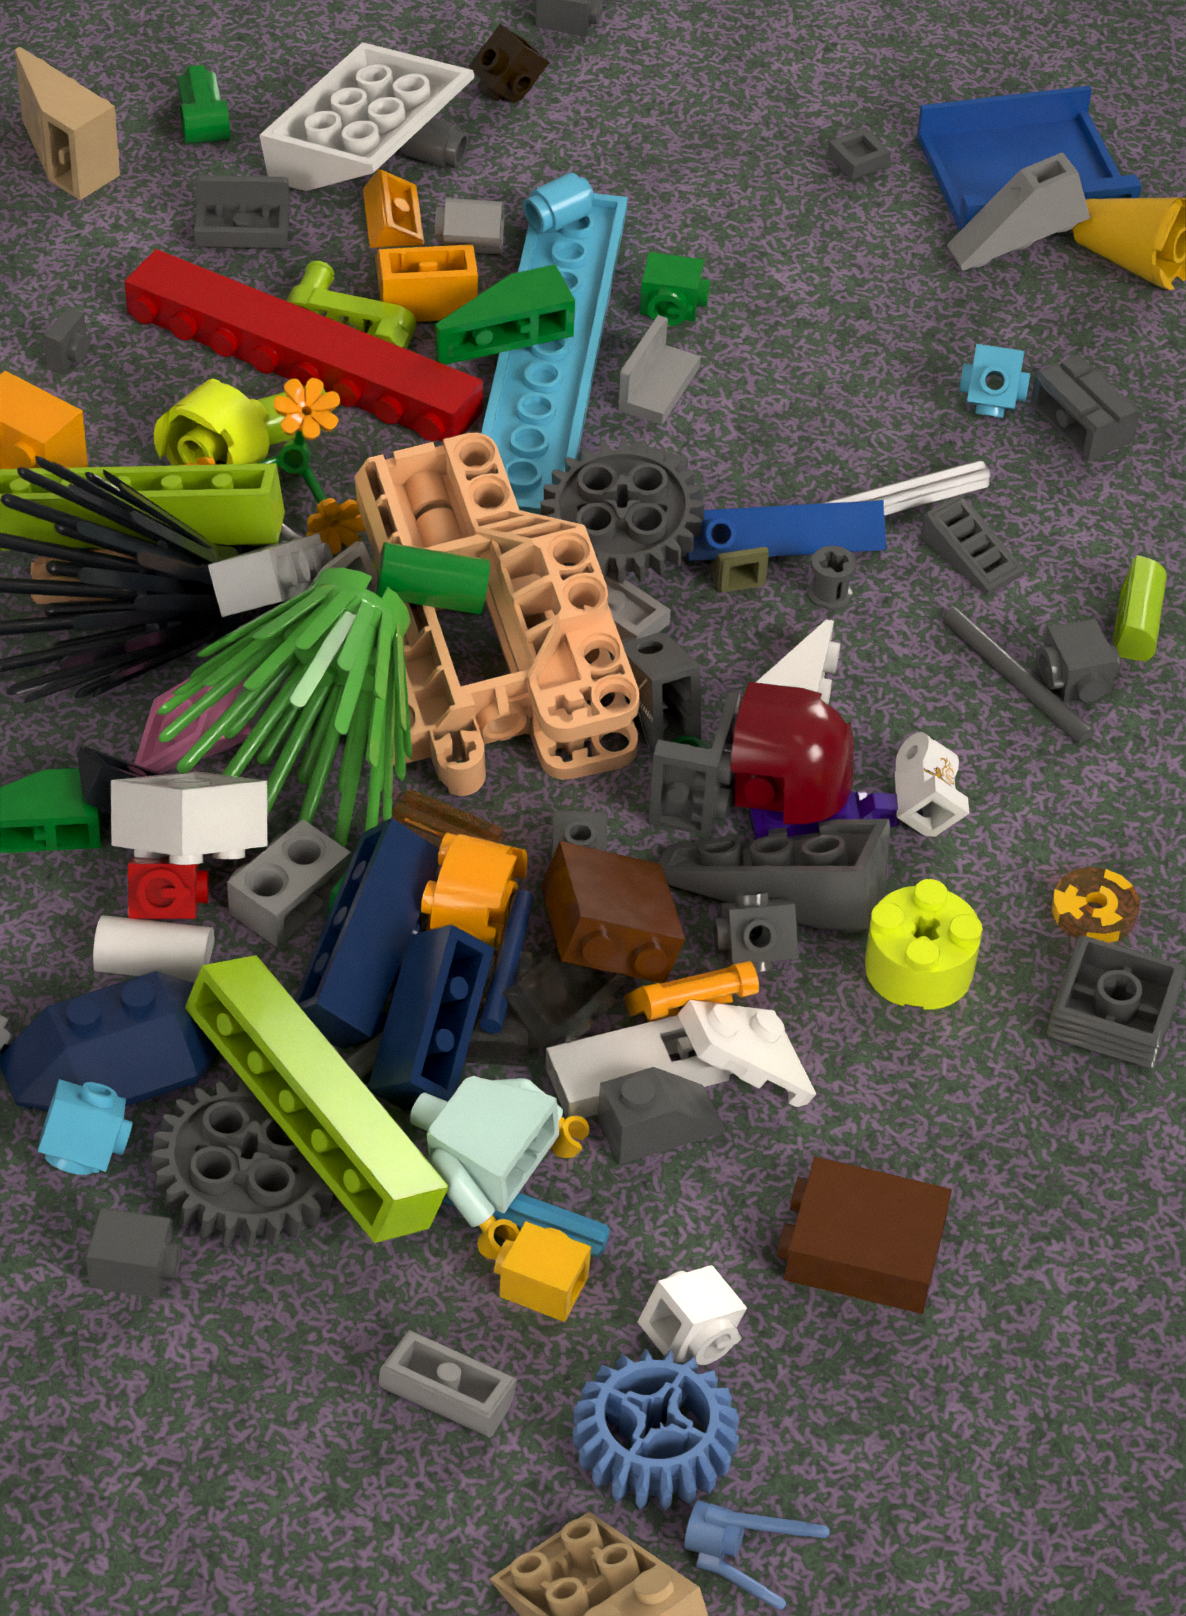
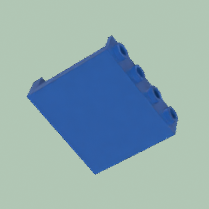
M1090 86L921 105L916 138L959 231L968 224L1019 170L1062 152L1078 171L1086 200L1139 198L1142 186L1136 174L1120 175L1088 113L1092 92Z

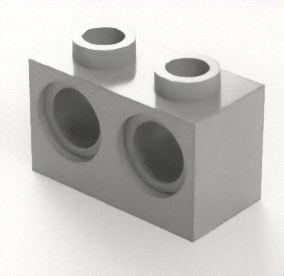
M302 819L286 833H280L274 837L267 849L249 864L241 865L234 871L229 881H227L229 914L274 946H280L329 904L331 890L350 865L351 852Z

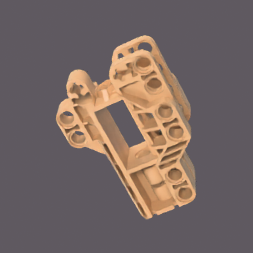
M477 432L466 433L443 439L442 446L435 447L434 443L430 442L394 451V458L386 460L383 454L368 458L354 477L357 506L378 570L380 553L384 542L489 559L490 572L485 602L510 673L460 687L435 612L444 608L404 602L411 619L409 628L403 637L412 744V759L408 758L405 753V764L431 757L438 780L448 787L450 794L457 796L473 794L483 786L486 778L485 744L504 741L523 734L530 735L541 767L545 773L553 778L561 780L574 779L621 769L630 765L638 752V734L633 719L637 716L639 710V689L608 606L607 585L585 525L519 510L498 448L493 439L485 434ZM563 563H574V564H576V565H574V566H565V565H561V564H563ZM609 652L615 657L614 660H611ZM612 694L613 702L603 707L600 700L604 695ZM625 696H627L628 699L630 700V704H629V705H628V703L626 702ZM587 700H591V706L586 702ZM616 732L626 736L629 740V745L621 751L612 752L603 748L600 740L604 735ZM584 741H591L592 757H588V749L584 748ZM565 748L568 755H572V761L563 762L560 756H556V750ZM394 752L393 765H395V752Z

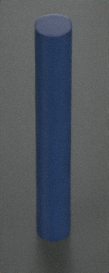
M516 890L511 897L480 1022L481 1029L487 1033L497 1034L503 1028L534 901V896L526 890Z

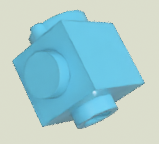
M58 1079L41 1131L38 1152L45 1154L46 1161L52 1166L68 1173L87 1175L92 1174V1172L99 1173L100 1170L106 1172L112 1153L123 1155L133 1122L124 1119L126 1099L118 1097L113 1089L103 1084L86 1082L81 1086Z

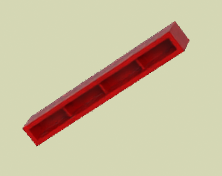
M155 249L124 281L127 313L131 314L138 322L142 324L153 323L168 329L177 338L184 341L195 340L211 347L220 356H234L251 363L262 373L270 374L273 372L288 379H298L302 386H306L310 378L319 379L323 382V388L326 393L334 391L339 395L341 405L345 407L356 406L371 412L386 424L398 423L417 431L421 437L428 441L434 442L439 440L443 442V439L464 434L483 412L482 379L158 249Z

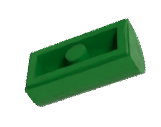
M384 542L380 553L376 595L382 598L387 587H389L398 594L403 602L481 615L489 581L490 560Z

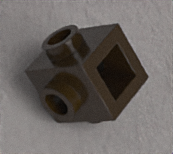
M499 24L468 67L481 78L477 86L496 101H499L504 96L515 103L522 100L526 93L531 90L535 81L550 62L524 38Z

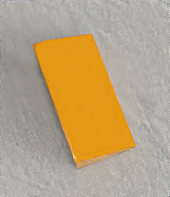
M377 169L363 188L370 248L424 245L416 184Z

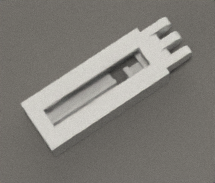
M678 1015L546 1048L545 1067L566 1118L570 1116L585 1118L597 1115L601 1082L647 1068L656 1067L702 1084L704 1087L729 1081L730 1073L733 1074L731 1071L721 1070L699 1059L698 1056L688 1058L689 1051H693L694 1048ZM679 1053L681 1060L672 1062L669 1055Z

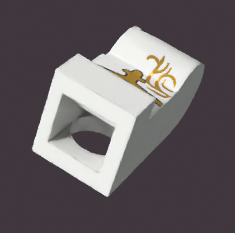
M917 732L911 735L900 747L896 756L895 788L898 802L897 818L924 836L936 837L969 814L968 797L955 788V776L959 767L958 756L924 732ZM922 809L923 816L918 814L916 811Z

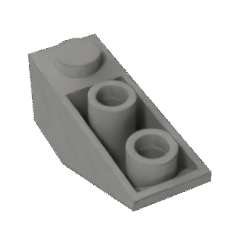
M1063 152L1019 170L947 244L951 255L961 270L984 266L993 258L1013 250L1025 249L1039 239L1056 232H1066L1075 227L1076 224L1090 219L1078 171Z

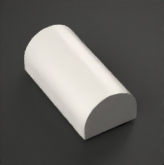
M102 915L98 921L93 949L94 971L142 976L157 971L189 982H195L201 966L210 962L215 941L213 927Z

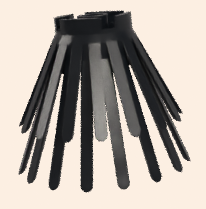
M35 456L36 462L41 468L71 483L67 487L28 468H17V473L23 480L157 542V544L12 494L2 495L1 502L4 506L54 523L55 530L63 536L136 558L134 560L0 532V548L58 559L47 563L46 570L48 573L56 576L77 578L81 581L0 577V593L123 599L49 603L44 607V613L48 617L0 621V636L70 629L79 631L132 626L57 641L53 644L54 648L0 659V672L61 660L60 669L62 670L16 683L8 688L7 695H18L44 687L27 695L24 703L112 673L80 688L75 694V698H82L92 693L93 697H96L203 645H211L238 629L243 612L224 617L221 616L208 568L209 564L238 556L239 554L236 549L225 547L224 544L211 543L198 532L104 469L103 474L109 482L91 472H85V479L56 462L52 463L42 457Z

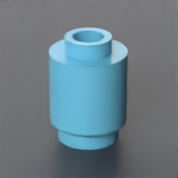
M569 172L531 191L530 197L523 201V211L529 225L535 232L540 234L545 231L553 233L589 215L592 211L594 193L591 185L585 178H579L575 173Z

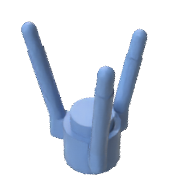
M698 1500L692 1510L684 1542L686 1550L699 1553L696 1568L717 1573L756 1598L765 1601L777 1609H783L786 1606V1601L782 1597L723 1561L724 1555L737 1556L745 1528L818 1538L828 1537L830 1534L829 1528L825 1525L738 1513L735 1510Z

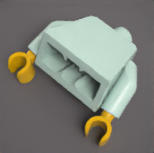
M472 1076L462 1082L448 1102L425 1092L422 1093L414 1103L410 1115L412 1125L428 1131L429 1162L448 1184L447 1196L471 1227L479 1226L482 1232L477 1242L479 1252L484 1257L493 1260L497 1259L501 1249L494 1239V1234L501 1236L505 1241L508 1239L513 1242L519 1234L517 1225L507 1219L496 1220L493 1216L495 1210L505 1213L550 1148L558 1157H575L582 1150V1146L573 1138L583 1141L589 1135V1124L583 1117L570 1116L566 1119L562 1117L563 1109L557 1104V1098L545 1094L526 1078L488 1080Z

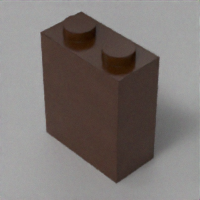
M560 841L541 883V889L561 961L665 983L685 942V936L662 865Z
M814 1156L808 1179L798 1176L795 1183L790 1211L798 1212L796 1224L784 1223L779 1241L777 1258L787 1260L784 1280L923 1314L945 1227L952 1189Z

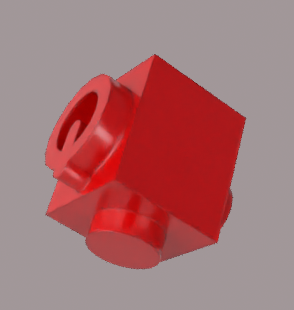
M132 855L128 862V918L195 919L199 910V903L209 902L208 870H199V864H173L169 862V856L163 858H137Z

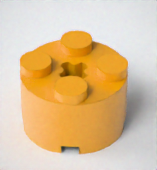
M446 833L442 839L438 854V864L442 865L437 882L428 881L422 897L421 912L429 914L426 931L452 924L494 948L493 956L497 957L498 944L501 941L513 892L518 890V884L515 882L516 877L526 879L527 852L525 849L476 837Z

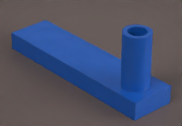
M884 500L704 510L701 537H694V550L686 552L687 561L714 560L718 554L760 547L768 548L769 557L814 554L818 549L825 546H839L850 552L886 550Z

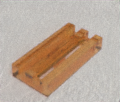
M410 788L404 795V803H398L394 808L393 819L438 849H440L442 839L446 833L463 834L496 843H501L503 840L504 828ZM404 822H408V823H410V824H412V825H415V826L420 827V828H422V829H424V830H427V831L433 833L435 836H433V835H431V834H428V833H426V832H424V831H421V830H419V829H416V828H414V827H412V826H409V825L405 824Z

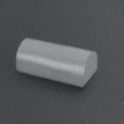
M411 1330L406 1333L382 1365L379 1374L380 1388L489 1438L493 1436L509 1410L517 1383L516 1378Z

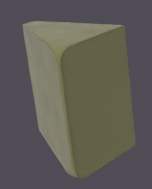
M760 547L718 554L709 565V571L717 591L722 593L764 586L767 576L768 548Z

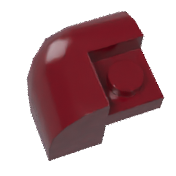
M749 682L738 710L732 745L731 772H735V806L783 812V824H808L823 821L839 813L847 803L853 786L854 737L851 722L845 723L837 710L822 701V693L800 687Z

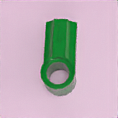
M204 65L189 66L183 75L178 76L182 131L185 132V144L230 140L226 100H221L216 74L206 70Z

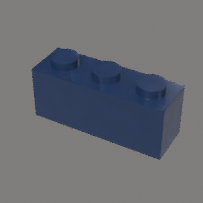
M452 924L410 935L368 1085V1090L371 1093L408 1111H412L417 1098L424 1092L446 1102L451 1099L458 1088L494 952L492 946Z

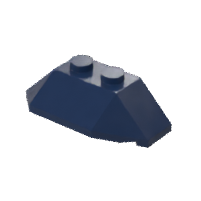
M154 971L47 1006L0 1055V1069L15 1104L30 1110L34 1107L48 1112L58 1079L81 1086L86 1082L108 1086L117 1093L118 1097L126 1099L125 1107L198 1083L220 1051L185 1009L194 983Z

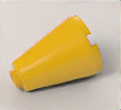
M1186 197L1086 200L1090 219L1076 224L1071 229L1078 244L1159 288L1170 291L1174 290L1175 288L1171 282L1177 276L1183 281L1186 280Z

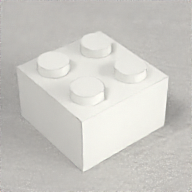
M198 771L185 774L174 773L111 780L112 846L134 849V857L163 858L167 857L168 854L169 862L179 865L203 863V854L212 853V858L216 859L244 858L245 849L267 846V781Z

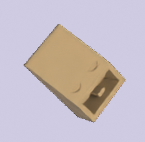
M21 47L15 49L22 120L47 178L78 200H82L120 176L115 106L105 98H101L80 85L73 78H69L53 68L43 59L37 58Z
M590 1511L566 1524L558 1533L528 1553L520 1555L512 1564L490 1578L493 1585L520 1616H708L699 1586Z

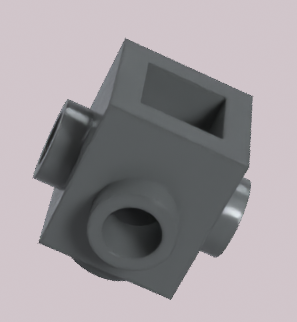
M747 891L736 893L735 902L721 903L722 918H714L713 920L714 943L716 951H724L725 958L732 965L751 961L756 972L773 970L774 961L799 959L795 904L789 899H769L767 891ZM759 926L757 934L749 938L750 931L754 927Z

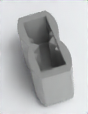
M446 198L445 207H436L435 235H437V241L444 242L446 246L473 244L474 253L502 255L505 219L503 201Z

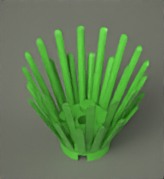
M343 567L328 568L320 572L316 581H313L307 590L201 650L196 656L207 657L243 637L194 670L190 675V680L173 691L172 694L175 696L158 709L157 714L166 715L203 687L214 686L161 732L159 742L171 741L204 711L214 706L253 671L255 672L243 683L245 690L181 758L177 764L178 773H188L222 736L226 739L235 737L292 672L221 775L239 777L260 746L261 748L257 753V761L261 765L269 764L298 718L267 780L268 817L321 710L297 773V780L300 784L305 785L309 783L297 823L303 819L309 824H313L340 737L347 734L337 782L338 791L342 794L334 841L343 847L347 844L367 734L366 760L371 765L365 831L378 825L380 792L382 790L384 821L392 817L394 752L395 772L401 781L404 780L406 772L405 753L408 758L412 759L403 637L409 628L411 619L407 606L398 594L387 587L382 598H380L375 593L366 589L372 576L361 571Z

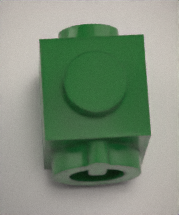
M648 252L641 285L640 314L648 315L653 321L658 315L668 318L667 325L670 326L681 324L684 320L695 322L698 306L707 307L709 301L711 279L703 278L704 259Z

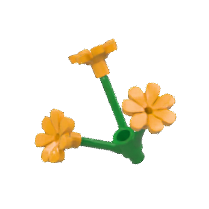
M310 378L305 389H303L298 379H290L284 385L287 397L277 396L274 399V409L277 414L285 416L281 421L282 431L289 436L295 434V438L284 445L280 454L257 464L276 463L277 468L282 467L283 470L291 474L299 473L304 478L318 504L316 508L317 513L311 514L307 519L306 524L309 531L306 536L319 533L321 543L326 542L332 554L341 552L342 542L349 547L354 542L361 541V537L357 532H365L366 530L355 500L349 499L339 505L334 498L326 497L309 464L311 450L305 443V440L317 439L320 429L331 432L337 426L338 418L330 412L340 404V398L334 391L322 395L321 392L324 385L319 379ZM200 457L197 459V465H216L212 457ZM186 463V464H183V465H196V464H194V463Z

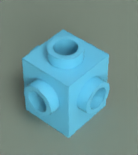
M976 344L973 364H963L959 392L968 393L967 404L976 405L975 414L1003 418L1005 410H1015L1016 401L1026 402L1030 373L1021 372L1024 351ZM997 375L1001 377L1004 385L998 390L988 388L985 381L989 376Z

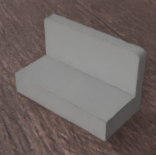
M658 315L621 370L618 410L663 425L700 368L701 356L666 345L668 318Z

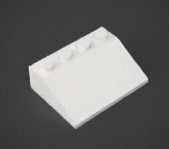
M362 42L260 134L268 177H287L289 179V187L308 191L374 173L474 79L473 70Z

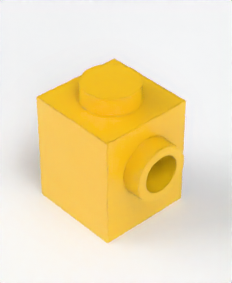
M525 1221L515 1241L507 1239L498 1253L494 1273L500 1275L499 1297L565 1322L589 1277L591 1246L569 1238L560 1230L542 1228Z

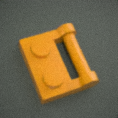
M746 961L720 970L661 984L654 983L642 986L624 995V1000L630 1017L646 1014L647 1021L652 1022L676 1016L680 1012L679 1007L685 1006L689 1000L730 1004L733 1003L731 994L737 993L741 998L757 994L759 992V981L754 965L751 961Z

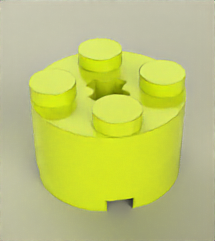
M209 379L172 406L157 420L154 427L155 449L159 458L161 459L166 455L172 466L186 463L197 465V459L200 457H212L215 462L221 460L227 464H257L265 460L269 450V435L266 423L269 420L268 412L258 400L248 399L239 390L221 383L217 379Z
M925 879L918 882L916 886L904 887L893 891L885 896L873 908L871 913L865 953L866 976L873 988L892 1003L904 1007L905 1004L920 1006L923 1009H939L949 1006L966 994L973 980L983 931L982 923L971 906L959 896L947 891L946 886L940 881Z

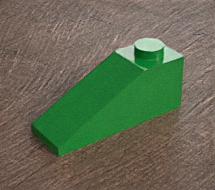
M556 264L512 273L436 323V361L447 365L573 337L575 299Z
M79 768L41 770L0 788V853L101 848V809L88 805L84 801Z

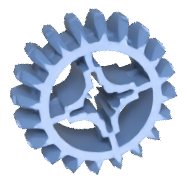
M645 1348L640 1355V1362L634 1363L622 1353L616 1362V1370L601 1365L600 1370L596 1373V1382L586 1381L581 1391V1401H578L574 1407L573 1423L576 1424V1427L573 1428L572 1442L575 1445V1449L579 1450L578 1461L582 1470H593L592 1481L595 1483L596 1489L613 1481L612 1496L616 1503L625 1497L628 1491L636 1493L635 1503L639 1510L647 1504L648 1496H659V1504L666 1512L671 1506L672 1494L678 1493L679 1498L690 1506L692 1501L695 1500L696 1489L710 1494L716 1486L717 1476L725 1477L726 1473L730 1470L731 1457L737 1452L739 1436L736 1435L739 1417L736 1413L737 1409L731 1408L732 1397L729 1393V1388H717L718 1378L715 1375V1370L698 1375V1364L695 1357L683 1365L675 1363V1356L670 1349L663 1357V1360H653L652 1355ZM682 1405L698 1418L705 1433L693 1428V1421L681 1414L680 1408ZM666 1419V1427L664 1428L662 1423ZM607 1422L619 1427V1434L631 1441L630 1451L622 1447L614 1439L606 1425ZM652 1426L660 1427V1429H654ZM648 1428L649 1432L645 1437V1429Z

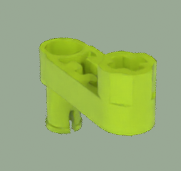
M312 261L307 265L300 284L293 287L286 299L287 302L324 316L326 311L325 317L404 349H408L417 327L416 318L405 307L329 291L328 289L335 277H332L335 273L330 265L322 261Z

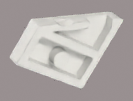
M689 1000L677 1014L699 1059L721 1070L731 1071L741 1080L759 1089L769 1080L787 1090L789 1104L795 1107L807 1105L816 1095L785 1033L784 1024L775 1011Z

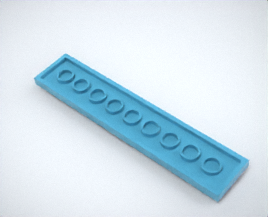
M594 193L592 211L589 215L553 233L545 231L540 234L528 225L518 272L556 264L575 299L573 337L499 353L481 434L487 435L495 442L518 508L521 511L541 515L540 501H544L543 487L544 485L552 484V471L560 470L565 472L566 457L577 461L627 214L628 197Z

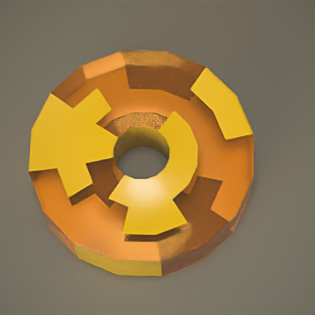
M1086 867L1073 870L1060 879L1053 893L1052 914L1057 925L1073 938L1078 939L1079 936L1085 935L1111 943L1119 941L1131 933L1138 919L1140 898L1134 886L1122 875L1108 869ZM1088 903H1098L1103 908H1093Z

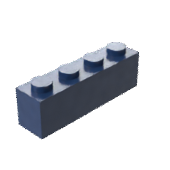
M393 818L362 833L294 998V1001L328 1042L342 1049H346L364 1040L367 1041L379 1031L385 1016L381 1010L388 993L397 984L402 966L400 962L406 950L409 937L412 934L418 933L421 927V920L418 917L421 912L425 887L429 880L437 882L439 877L436 873L439 866V849Z

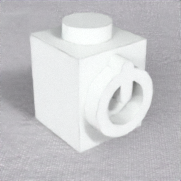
M711 1265L687 1273L685 1271H678L666 1279L659 1280L637 1322L664 1356L670 1349L672 1350L676 1359L675 1363L685 1362L695 1357L697 1364L707 1365L721 1358L733 1345L741 1340L742 1337L738 1332L737 1326L747 1307Z

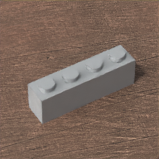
M319 533L209 564L208 568L221 616L224 617L283 602L307 590L321 568L333 560L329 545L326 542L321 543Z

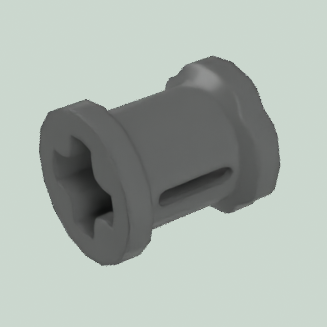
M825 546L818 549L812 555L811 569L815 576L807 594L809 600L814 605L827 610L841 609L848 605L853 595L849 579L855 574L857 565L855 556L849 550L839 546ZM837 588H839L838 598H836Z

